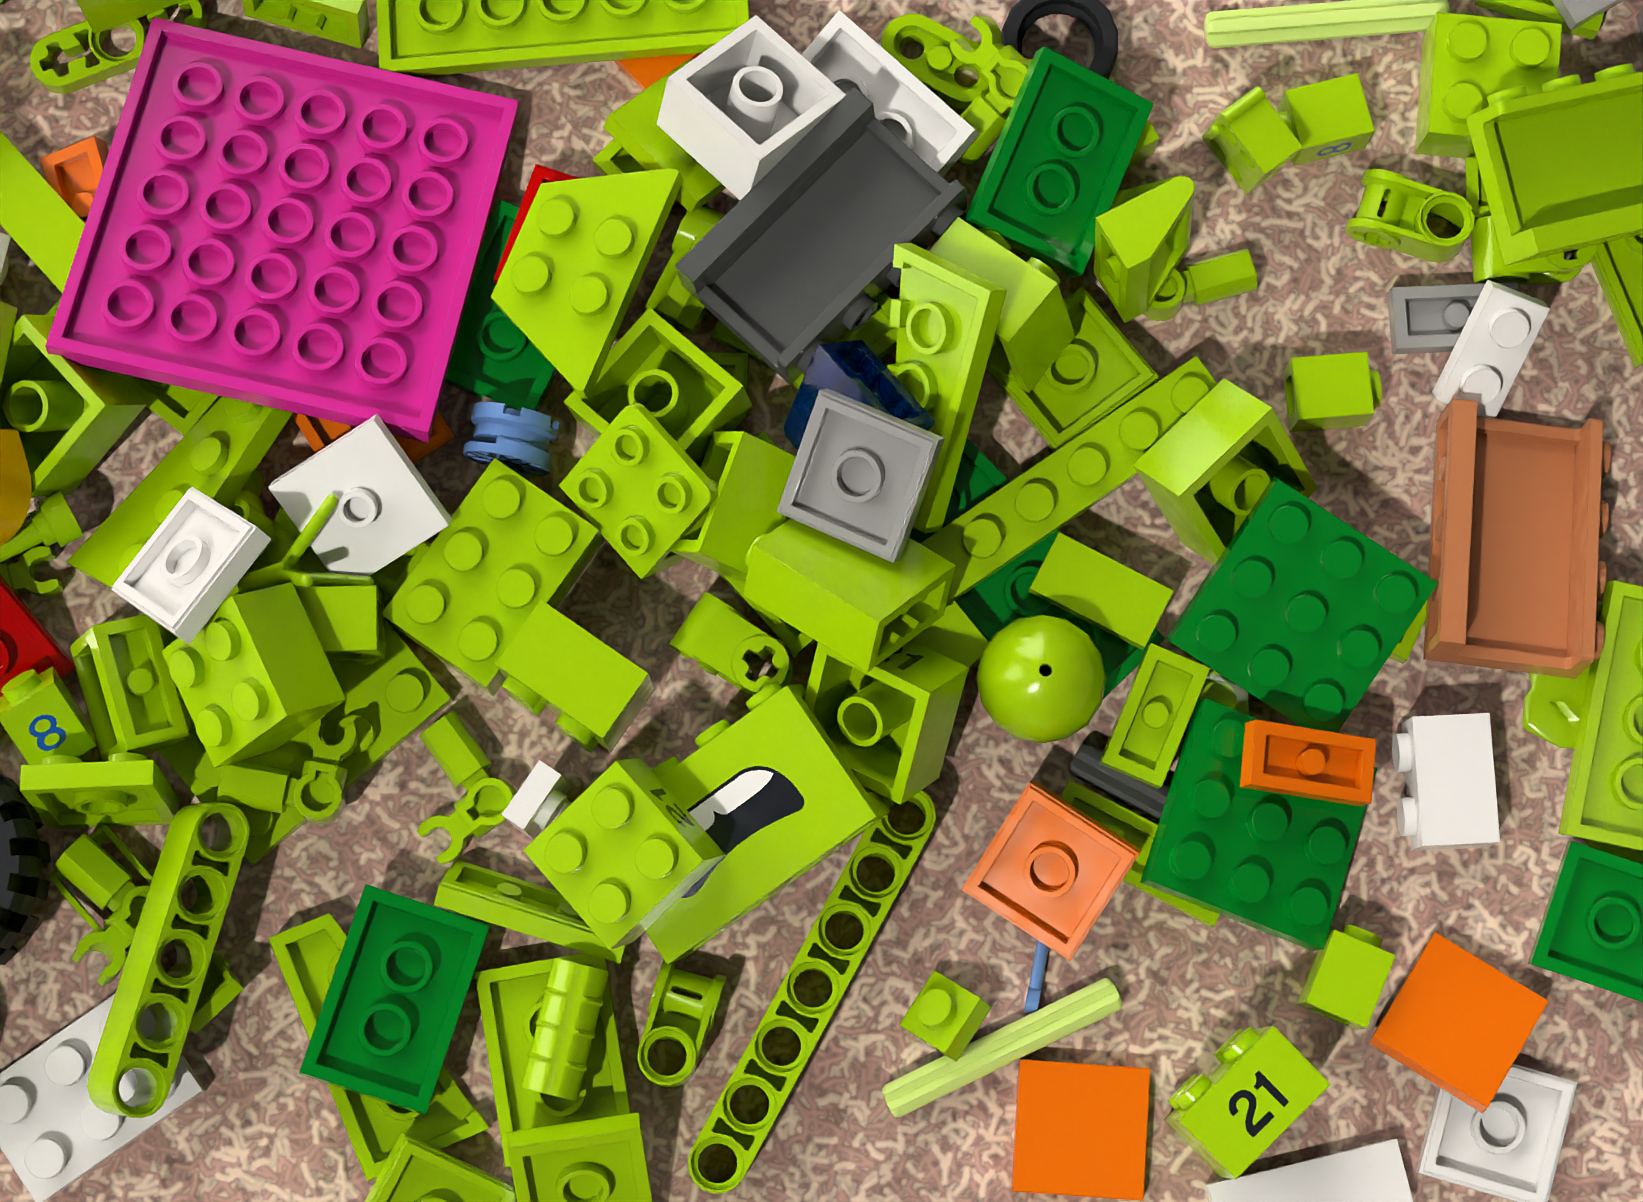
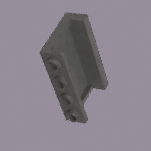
M854 87L675 267L682 286L791 385L802 373L806 377L815 374L831 356L833 348L830 345L847 328L851 332L861 328L877 309L878 303L875 300L892 283L896 287L900 286L901 268L893 267L894 244L913 243L926 250L936 239H940L957 217L964 220L967 214L965 212L967 209L966 187L957 179L949 184L875 118L873 103Z

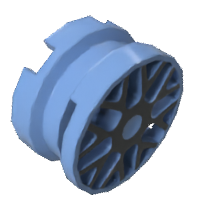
M478 402L474 404L471 421L476 425L473 435L474 440L468 441L464 445L463 454L466 458L485 466H489L492 460L496 458L510 469L514 470L516 468L521 474L530 476H546L550 474L552 455L548 451L550 443L558 440L561 427L560 422L553 421V425L550 426V416L524 407L521 408V411L506 408L507 405L505 403Z

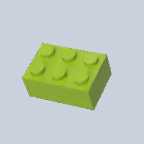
M496 458L492 460L452 515L450 525L441 530L381 613L392 627L493 697L506 680L495 663L538 602L542 600L554 609H557L604 543L599 529Z

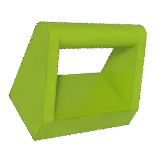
M1177 176L1095 217L1094 274L1124 323L1148 311L1189 248L1195 190L1194 182L1189 177Z
M145 614L92 625L70 646L102 762L108 761V757L116 753L129 752L147 756L179 743L190 736L175 683L170 676L169 667L161 652L164 649V644L158 623Z

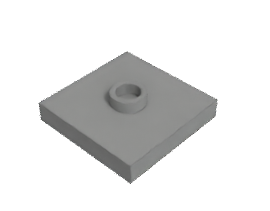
M828 388L819 390L776 512L895 563L902 558L945 438Z

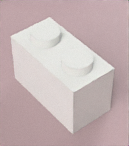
M1490 713L1413 716L1401 724L1402 733L1393 735L1392 757L1395 771L1405 772L1407 797L1398 799L1397 822L1400 835L1410 836L1411 851L1483 848L1500 843Z

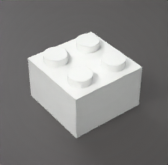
M755 15L668 77L656 125L741 200L846 94L762 19Z

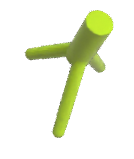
M330 494L326 497L281 562L243 575L237 583L240 594L292 582L294 586L302 587L374 585V580L369 576L301 571L297 564L337 506L339 499L336 495Z

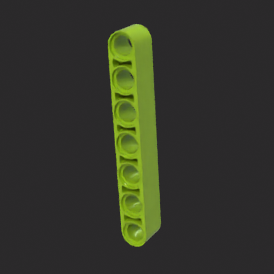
M921 790L907 800L908 802L915 803L924 815V825L918 832L909 835L897 833L891 828L888 822V815L864 831L691 1148L688 1158L689 1174L693 1182L702 1190L713 1194L726 1193L737 1187L747 1174L933 830L936 820L935 806L930 796ZM886 797L882 799L889 810L896 804V802ZM877 857L884 859L893 870V883L881 892L866 890L857 879L856 871L858 866L868 858ZM838 914L854 916L859 920L863 928L862 940L851 949L842 950L835 948L829 943L825 935L827 923ZM807 971L823 973L832 984L831 997L825 1004L819 1007L810 1008L804 1006L797 1000L794 994L796 980ZM776 1028L792 1030L797 1034L801 1042L799 1056L788 1065L778 1066L772 1064L763 1053L765 1037ZM747 1085L760 1087L769 1099L767 1115L756 1124H746L739 1121L732 1111L731 1102L733 1095L738 1089ZM720 1143L727 1145L737 1157L735 1174L725 1182L709 1180L704 1176L700 1168L702 1152L712 1144Z

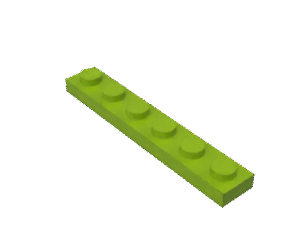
M1196 355L965 512L943 527L941 531L936 532L921 542V545L956 565L947 603L952 599L955 601L1138 476L1133 464L1217 385V382Z

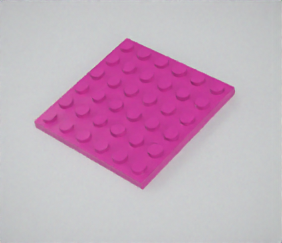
M153 17L45 345L47 353L61 355L77 364L356 427L378 414L392 435L429 443L517 121L519 100Z

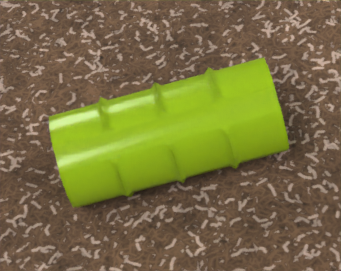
M553 959L547 987L543 990L545 995L539 1018L535 1022L536 1030L531 1050L527 1054L528 1062L521 1088L577 1101L583 1074L587 1070L586 1062L592 1039L595 1037L594 1030L600 1007L603 1005L602 998L609 971L562 959Z

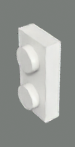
M1487 279L1432 391L1435 398L1446 404H1449L1452 398L1478 401L1477 416L1495 419L1550 310L1544 301Z
M539 760L502 813V816L515 828L534 840L542 830L549 826L572 803L566 796L571 787L560 773Z

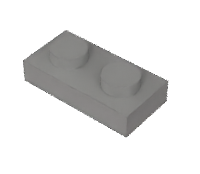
M1517 282L1498 283L1518 291ZM1485 283L1392 287L1388 292L1392 354L1452 352Z

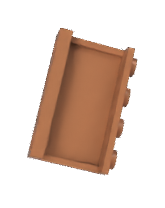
M1452 398L1436 421L1428 577L1436 581L1438 585L1428 598L1426 604L1423 659L1575 679L1594 660L1600 657L1604 644L1605 632L1603 622L1596 621L1597 599H1600L1604 592L1607 577L1605 561L1598 560L1599 538H1603L1609 519L1608 502L1601 500V479L1606 477L1611 461L1610 442L1603 441V420L1589 418L1582 428L1570 429L1477 416L1478 401Z

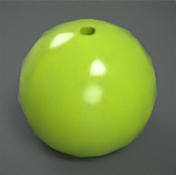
M1042 614L1016 619L997 631L981 653L976 677L981 703L994 723L1017 739L1036 743L1067 739L1087 726L1102 705L1107 680L1102 655L1089 635L1066 619ZM1042 665H1048L1052 671L1051 675L1047 677L1042 676L1039 673V668Z

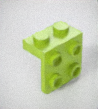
M640 403L624 407L558 485L587 519L600 530L602 536L641 580L677 565L684 560V557L671 552V550L717 498V489L713 482L649 410Z

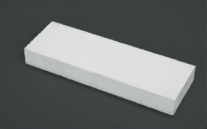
M1397 1139L1385 1140L1241 1175L1237 1179L1229 1178L1204 1184L1209 1202H1413Z

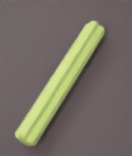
M1350 0L1213 11L1205 16L1204 35L1208 47L1225 48L1425 32L1436 12L1450 13L1448 0Z
M1103 978L969 1043L957 1062L945 1055L885 1084L882 1088L883 1098L891 1114L894 1117H902L1119 1011L1123 1006L1120 994L1109 978Z

